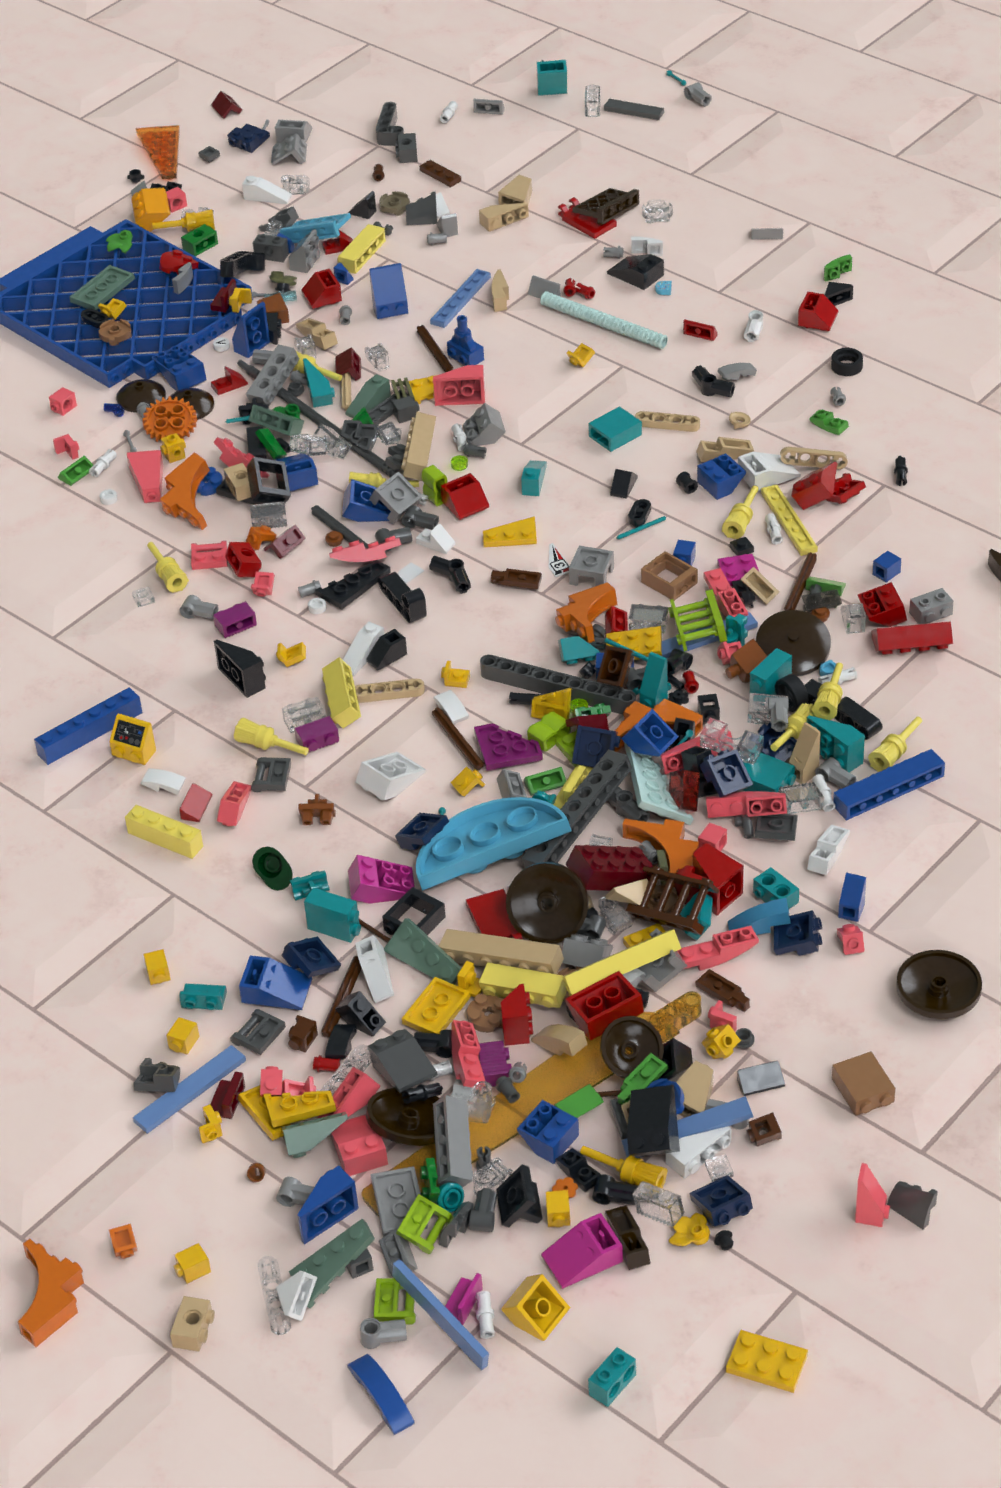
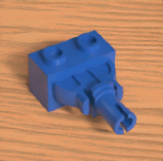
M459 315L457 317L458 327L454 329L452 339L447 342L448 356L465 366L477 365L484 361V348L472 339L471 330L467 327V317Z

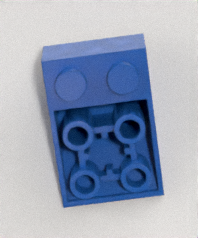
M172 346L170 348L171 353L166 354V351L151 357V360L155 361L156 367L168 384L176 391L190 388L207 380L203 362L181 346Z
M306 453L276 459L277 461L285 462L290 491L318 485L317 468L313 459Z
M250 955L239 985L241 1001L248 1004L302 1010L312 977L308 978L304 973L272 958Z

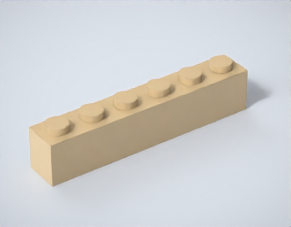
M416 412V416L411 418L401 469L404 470V477L422 481V471L427 468L436 416Z
M446 929L439 944V947L456 963L465 964L466 961L474 963L475 966H482L484 968L488 962L557 974L564 960L560 945Z

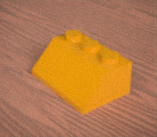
M164 188L141 189L131 198L135 223L149 232L153 230L152 223L162 222L170 215L167 194Z

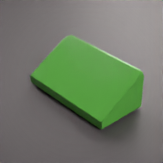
M84 455L61 471L58 479L72 486L89 474V469L93 464Z
M811 576L806 580V590L810 591V587L812 585L815 587V584L822 588L821 593L842 596L846 583Z
M562 767L524 778V783L531 796L537 793L538 790L546 792L563 787L566 782Z
M588 1084L557 1102L554 1106L578 1118L604 1101L595 1089Z

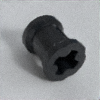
M684 471L677 476L676 483L682 486L687 494L697 490L698 482L692 480L688 472Z

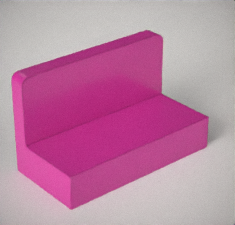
M476 1273L473 1280L461 1277L445 1306L462 1325H464L477 1301L476 1293L483 1290L481 1274Z

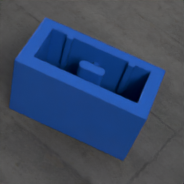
M726 453L697 466V482L717 500L732 494L746 474V471Z
M542 1100L520 1124L517 1132L536 1155L555 1164V1159L561 1156L579 1136L578 1118Z

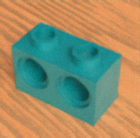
M772 867L753 879V893L764 902L787 898L788 910L799 903V888Z
M616 1347L588 1379L589 1396L609 1407L636 1376V1359Z

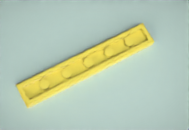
M778 485L761 488L762 496L776 515V518L799 554L803 556L810 552H818L817 545Z
M671 929L562 977L569 996L617 971L625 974L670 954L671 950L677 951L682 948L675 930Z

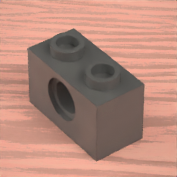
M416 133L398 134V140H395L396 158L399 157L400 163L418 162Z
M258 234L253 241L254 252L265 253V260L284 263L289 255L287 238Z

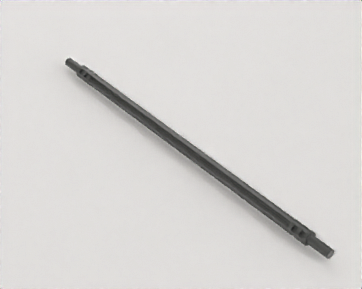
M243 360L237 362V365L243 368L249 376L256 379L260 373L257 368L248 365ZM282 387L279 390L277 396L288 404H296L303 415L389 477L397 473V471H394L385 464V460L372 451L367 452L341 436L342 430L286 389Z

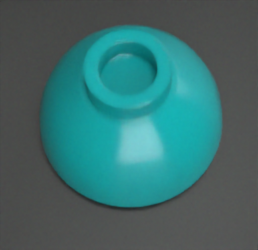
M447 1182L439 1186L440 1195L436 1204L453 1213L464 1201V1190L457 1183Z

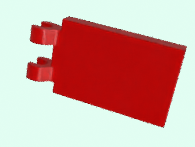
M575 197L569 199V202L573 204L569 206V210L565 204L558 206L561 209L558 215L562 217V221L594 239L617 226V221L614 219L602 225L597 223V218L572 212V208L580 204Z
M504 889L465 899L466 906L480 934L522 940L521 933L514 928L509 920L506 910L507 894Z

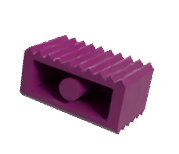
M246 601L235 604L233 607L221 610L213 615L215 627L224 638L257 625L255 612Z
M330 716L294 728L298 744L309 748V753L318 748L321 749V747L324 748L339 742L338 728Z
M503 1040L479 1043L481 1048L479 1060L486 1081L484 1088L495 1087L496 1081L502 1076L509 1077V1071L512 1066L511 1063L507 1064L506 1060H510L509 1048L504 1047Z

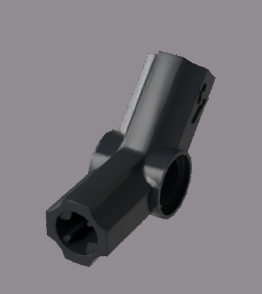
M701 365L696 366L692 371V376L700 385L703 395L713 396L717 394L732 398L735 390L733 382L718 380L715 375L710 374Z
M435 555L432 557L429 569L449 576L456 591L462 594L471 588L470 580L464 569L463 560H447Z

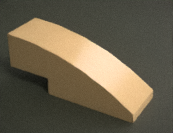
M498 269L493 277L491 286L494 312L507 310V300H509V286L501 269Z
M308 318L296 324L300 332L321 349L325 350L338 344L335 332L326 329V325L323 322Z
M718 437L717 442L700 440L696 452L700 462H707L725 453L733 460L738 459L739 456L754 452V448L750 440Z
M561 1024L549 1025L531 1038L533 1043L559 1056L563 1053L574 1056L588 1045L584 1031Z

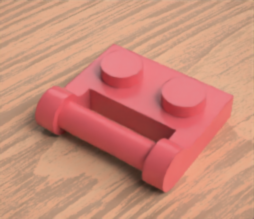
M227 541L201 545L192 543V570L228 567V560L225 557Z

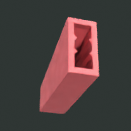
M161 450L128 452L129 469L144 503L161 502L163 477Z

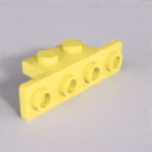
M577 764L556 796V801L553 805L561 809L593 768Z

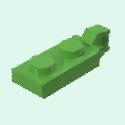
M650 1053L623 1081L620 1089L622 1092L617 1096V1102L622 1105L630 1101L631 1090L647 1088L649 1084L660 1078L668 1069V1065Z

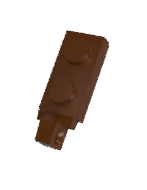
M508 568L506 571L492 570L491 583L536 590L539 589L542 579V573Z
M710 969L695 981L696 987L723 1001L724 1004L730 1007L735 1006L743 1012L750 1008V999L741 991V987Z

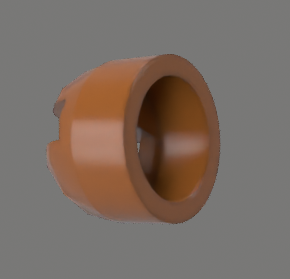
M253 1163L247 1170V1176L253 1182L261 1181L266 1173L265 1167L261 1163Z

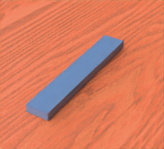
M476 269L430 319V324L445 328L491 278V273Z
M748 612V616H746L747 623L744 625L747 631L758 627V622ZM723 620L726 631V620ZM707 626V627L699 628V629H696V630L687 632V633H685V634L692 633V632H696V631H700V630H704V629H708V628H712V626ZM711 635L687 641V651L719 641V637ZM676 637L662 641L663 657L669 658L672 650L675 648L684 651L682 645H678Z
M229 1046L180 1082L175 1092L165 1093L133 1117L134 1123L148 1134L246 1061L245 1055L234 1046Z
M746 1096L677 1120L679 1139L731 1126L753 1118ZM626 1138V1139L621 1140V1141H622V1144H623V1147H624L626 1156L628 1157V1156H629V1152H628V1141H627V1138Z
M400 1259L394 1262L392 1276L481 1371L488 1366L489 1352Z

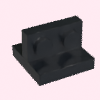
M522 1164L496 1189L501 1223L506 1227H510L519 1218L537 1224L543 1219L537 1183L531 1180L529 1166Z

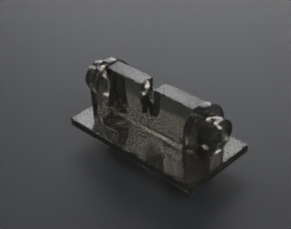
M837 589L802 595L804 602L802 605L803 611L808 613L812 609L824 607L837 608V606L842 604Z

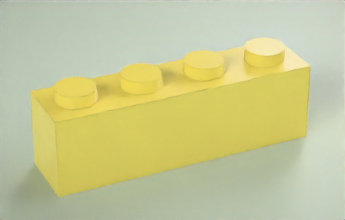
M368 224L346 249L339 254L338 263H342L350 273L356 274L385 243V228Z
M339 657L322 668V679L326 687L325 693L328 697L327 704L331 711L330 717L335 724L338 723L342 728H345L359 719L361 713L351 667Z
M135 805L125 816L128 834L191 859L203 848L201 830L139 805Z
M488 962L479 980L483 994L500 998L507 997L519 984H524L525 992H529L530 1004H539L548 1008H560L567 993L562 975Z

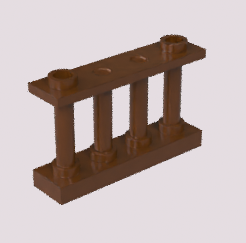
M644 866L642 870L651 877L641 905L628 903L626 911L636 919L702 935L704 927L698 923L697 917L707 892L719 893V889L713 885L714 882L707 878L699 880L666 872L657 866H652V868ZM658 879L667 881L657 906L650 909L648 903ZM674 884L683 885L673 911L665 913L664 908ZM691 887L700 889L690 915H687L686 918L682 917L680 914Z

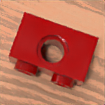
M229 542L225 557L237 577H255L256 572H259L262 567V562L250 543Z

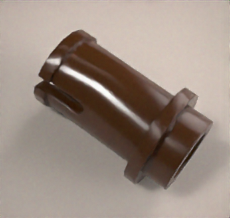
M381 164L374 166L372 176L376 181L383 180L385 176Z

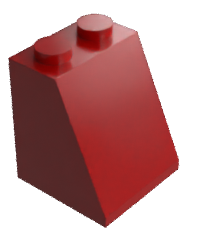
M705 843L694 851L692 856L693 866L695 867V874L713 881V885L719 889L718 894L709 892V895L713 898L712 912L718 916L743 894L744 865Z

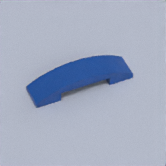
M369 1354L347 1364L348 1369L359 1384L362 1383L382 1412L383 1420L394 1435L415 1424L397 1389L383 1369Z

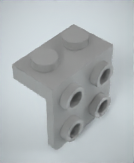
M297 133L287 136L284 141L278 142L273 146L271 163L275 165L291 154L300 164L306 162V141L301 139Z

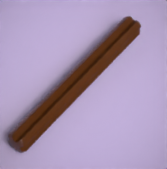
M424 325L417 326V333L445 372L453 370L452 364Z
M810 552L807 554L784 607L785 610L796 609L806 586V580L809 578L816 563L817 555Z
M439 707L435 708L432 711L433 717L473 768L478 771L484 767V762L443 710Z
M358 956L353 957L321 1032L324 1037L329 1038L333 1028L338 1024L341 1016L335 1008L347 995L351 994L362 969Z

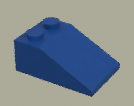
M401 263L370 268L373 310L377 319L408 314V302Z
M263 301L240 317L232 337L234 352L246 358L253 355L254 349L260 350L270 343L266 307Z
M351 479L344 492L342 517L357 522L389 521L387 517L391 511L380 500L376 505L369 500L377 487Z
M339 1165L321 1176L297 1214L301 1239L304 1245L359 1209L355 1181Z

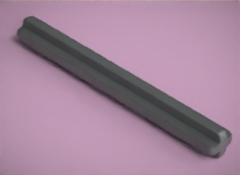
M315 505L311 508V513L332 530L342 533L346 541L350 543L359 540V543L363 542L365 548H368V544L320 506Z

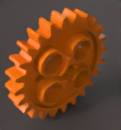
M171 396L168 397V400L162 397L161 402L156 399V404L150 403L151 408L146 407V412L143 413L144 430H146L147 435L150 434L151 439L155 438L156 442L163 437L175 433L178 434L180 439H184V436L190 437L189 432H194V427H197V415L193 405L190 406L189 401L184 403V398L178 401L177 396L174 400L171 399Z

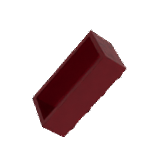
M575 845L566 862V866L580 877L586 890L611 891L615 887L643 879L649 881L651 876L642 869L644 866L649 868L653 866L643 851L635 846Z

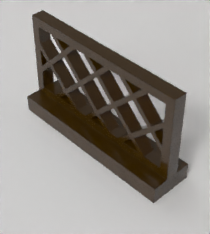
M609 188L573 207L572 212L597 218V223L603 225L638 206L639 190L633 189L625 192Z

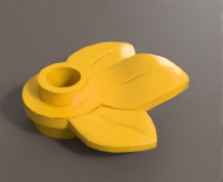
M695 1213L691 1218L680 1216L672 1220L671 1224L676 1233L668 1240L670 1244L676 1246H686L690 1243L702 1245L709 1240L710 1230L706 1225L707 1219L704 1215Z

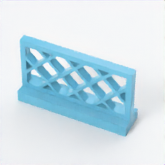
M346 213L300 220L291 227L282 228L280 233L290 238L293 243H299L313 229L317 230L319 240L338 237L340 235L339 228L351 218V214Z

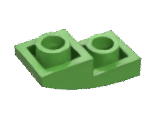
M848 254L825 265L824 281L840 278L841 273L852 271V256Z
M818 410L809 418L819 428L840 435L849 427L847 420L834 418L833 412Z

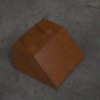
M606 645L596 682L625 689L635 653L629 649Z

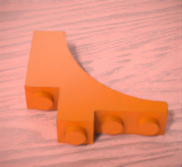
M195 452L164 478L169 492L160 498V501L163 505L161 508L167 515L171 514L175 518L180 515L183 519L187 518L194 527L197 526L203 530L207 527V523L203 515L196 509L195 497L201 481L210 472L206 460Z
M608 582L569 595L568 605L556 609L557 616L555 620L558 627H561L566 632L575 631L579 637L588 643L594 642L592 622L611 606L618 605L615 588Z
M665 698L653 709L672 730L676 718L695 721V737L703 730V715ZM637 701L626 707L623 713L624 720L615 730L618 732L617 736L622 738L652 708ZM620 739L619 748L615 747V752L624 747L622 739Z
M624 818L623 838L640 843L647 840L656 850H664L670 873L675 874L678 868L682 869L686 865L693 866L692 856L694 851L699 848V842L684 840L685 822L665 819L664 824Z
M29 1238L23 1243L26 1257L33 1263L39 1273V1284L30 1308L17 1322L21 1335L37 1347L78 1313L77 1299L72 1292L80 1287L84 1281L82 1277L83 1270L78 1263H72L66 1257L59 1261L56 1256H50L40 1243L36 1244Z

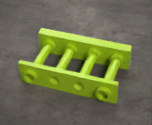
M713 589L705 591L707 598H704L703 601L675 607L674 600H670L671 607H668L670 618L674 617L679 633L676 634L678 645H682L684 651H687V641L711 635L718 636L720 642L727 641L724 623ZM706 608V610L678 616V614ZM704 617H709V619H705V620H701V621H697V622H693V623H689V624H685V625H681V624H680V623H684V622H688V621H692V620H696V619H700V618H704ZM707 626H712V628H708V629H704V630H700V631H696V632H692V633H688V634H683V632H687V631H691V630H695V629H699V628H703V627H707Z

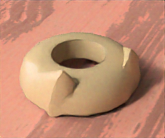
M731 412L729 416L730 423L734 425V429L746 427L751 422L749 415L742 412Z

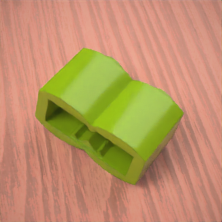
M431 465L422 471V481L424 482L423 494L427 495L428 499L438 507L444 504L441 497V485L447 483L448 480L444 473L436 466Z
M553 711L544 715L541 721L532 724L528 728L527 737L529 741L531 739L538 741L541 750L548 751L556 744L555 739L569 734L571 728L566 726L565 718Z

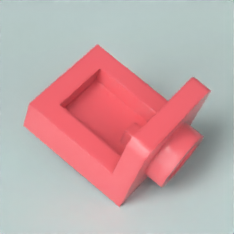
M69 434L53 439L57 454L66 451L72 460L79 458V445Z
M256 572L254 584H251V589L255 595L260 597L272 595L274 573Z
M725 641L720 644L717 654L719 659L722 660L723 665L729 664L731 655L742 647L740 641L729 644Z
M846 924L842 926L843 928H837V937L842 941L843 953L845 955L865 951L863 932L857 925Z
M718 1000L708 1013L710 1028L729 1024L734 1032H736L737 1016L723 1012V1001Z
M275 1066L261 1069L260 1096H264L263 1094H271V1097L282 1096L283 1070H278V1067Z
M311 1076L307 1078L305 1083L284 1079L282 1082V1093H291V1096L316 1091V1086Z

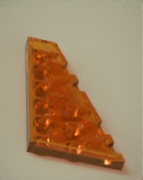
M179 125L135 128L138 138L161 178L168 180L177 178Z

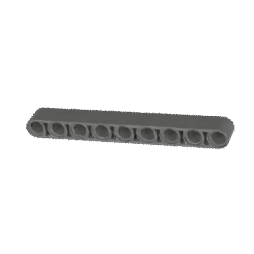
M484 655L480 659L481 676L487 680L541 694L570 688L572 702L591 707L604 703L605 706L610 705L611 712L622 715L626 707L636 701V695L631 690L495 655Z

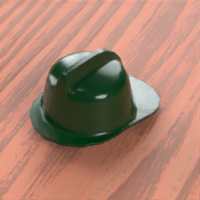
M266 846L258 849L253 855L252 860L256 873L273 890L278 891L287 888L293 877L292 868L289 863L273 847Z

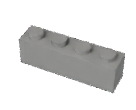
M445 1095L433 1103L438 1184L454 1182L463 1188L473 1181L467 1100Z

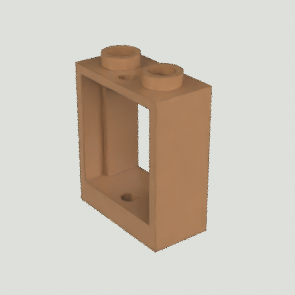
M664 551L641 568V583L675 601L698 583V569ZM667 569L678 577L672 582H668L657 575Z

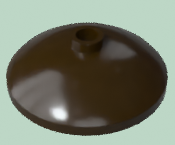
M139 379L125 384L118 391L116 399L122 409L129 412H137L139 403L145 402L151 408L150 403L156 404V399L161 402L162 397L166 398V391L156 381Z
M185 388L170 395L172 400L177 396L178 401L184 398V403L189 401L190 406L193 405L194 410H196L197 420L210 414L214 408L213 396L199 388Z
M624 1016L614 1020L606 1027L600 1040V1052L604 1063L614 1074L625 1079L650 1053L661 1061L663 1058L664 1046L659 1032L650 1022L640 1017ZM625 1049H629L631 1055L626 1054Z

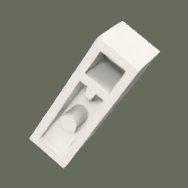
M247 176L242 183L244 200L288 204L292 197L290 192L261 177Z
M368 622L357 633L343 658V661L351 667L352 676L367 663V657L380 636L384 635V627Z

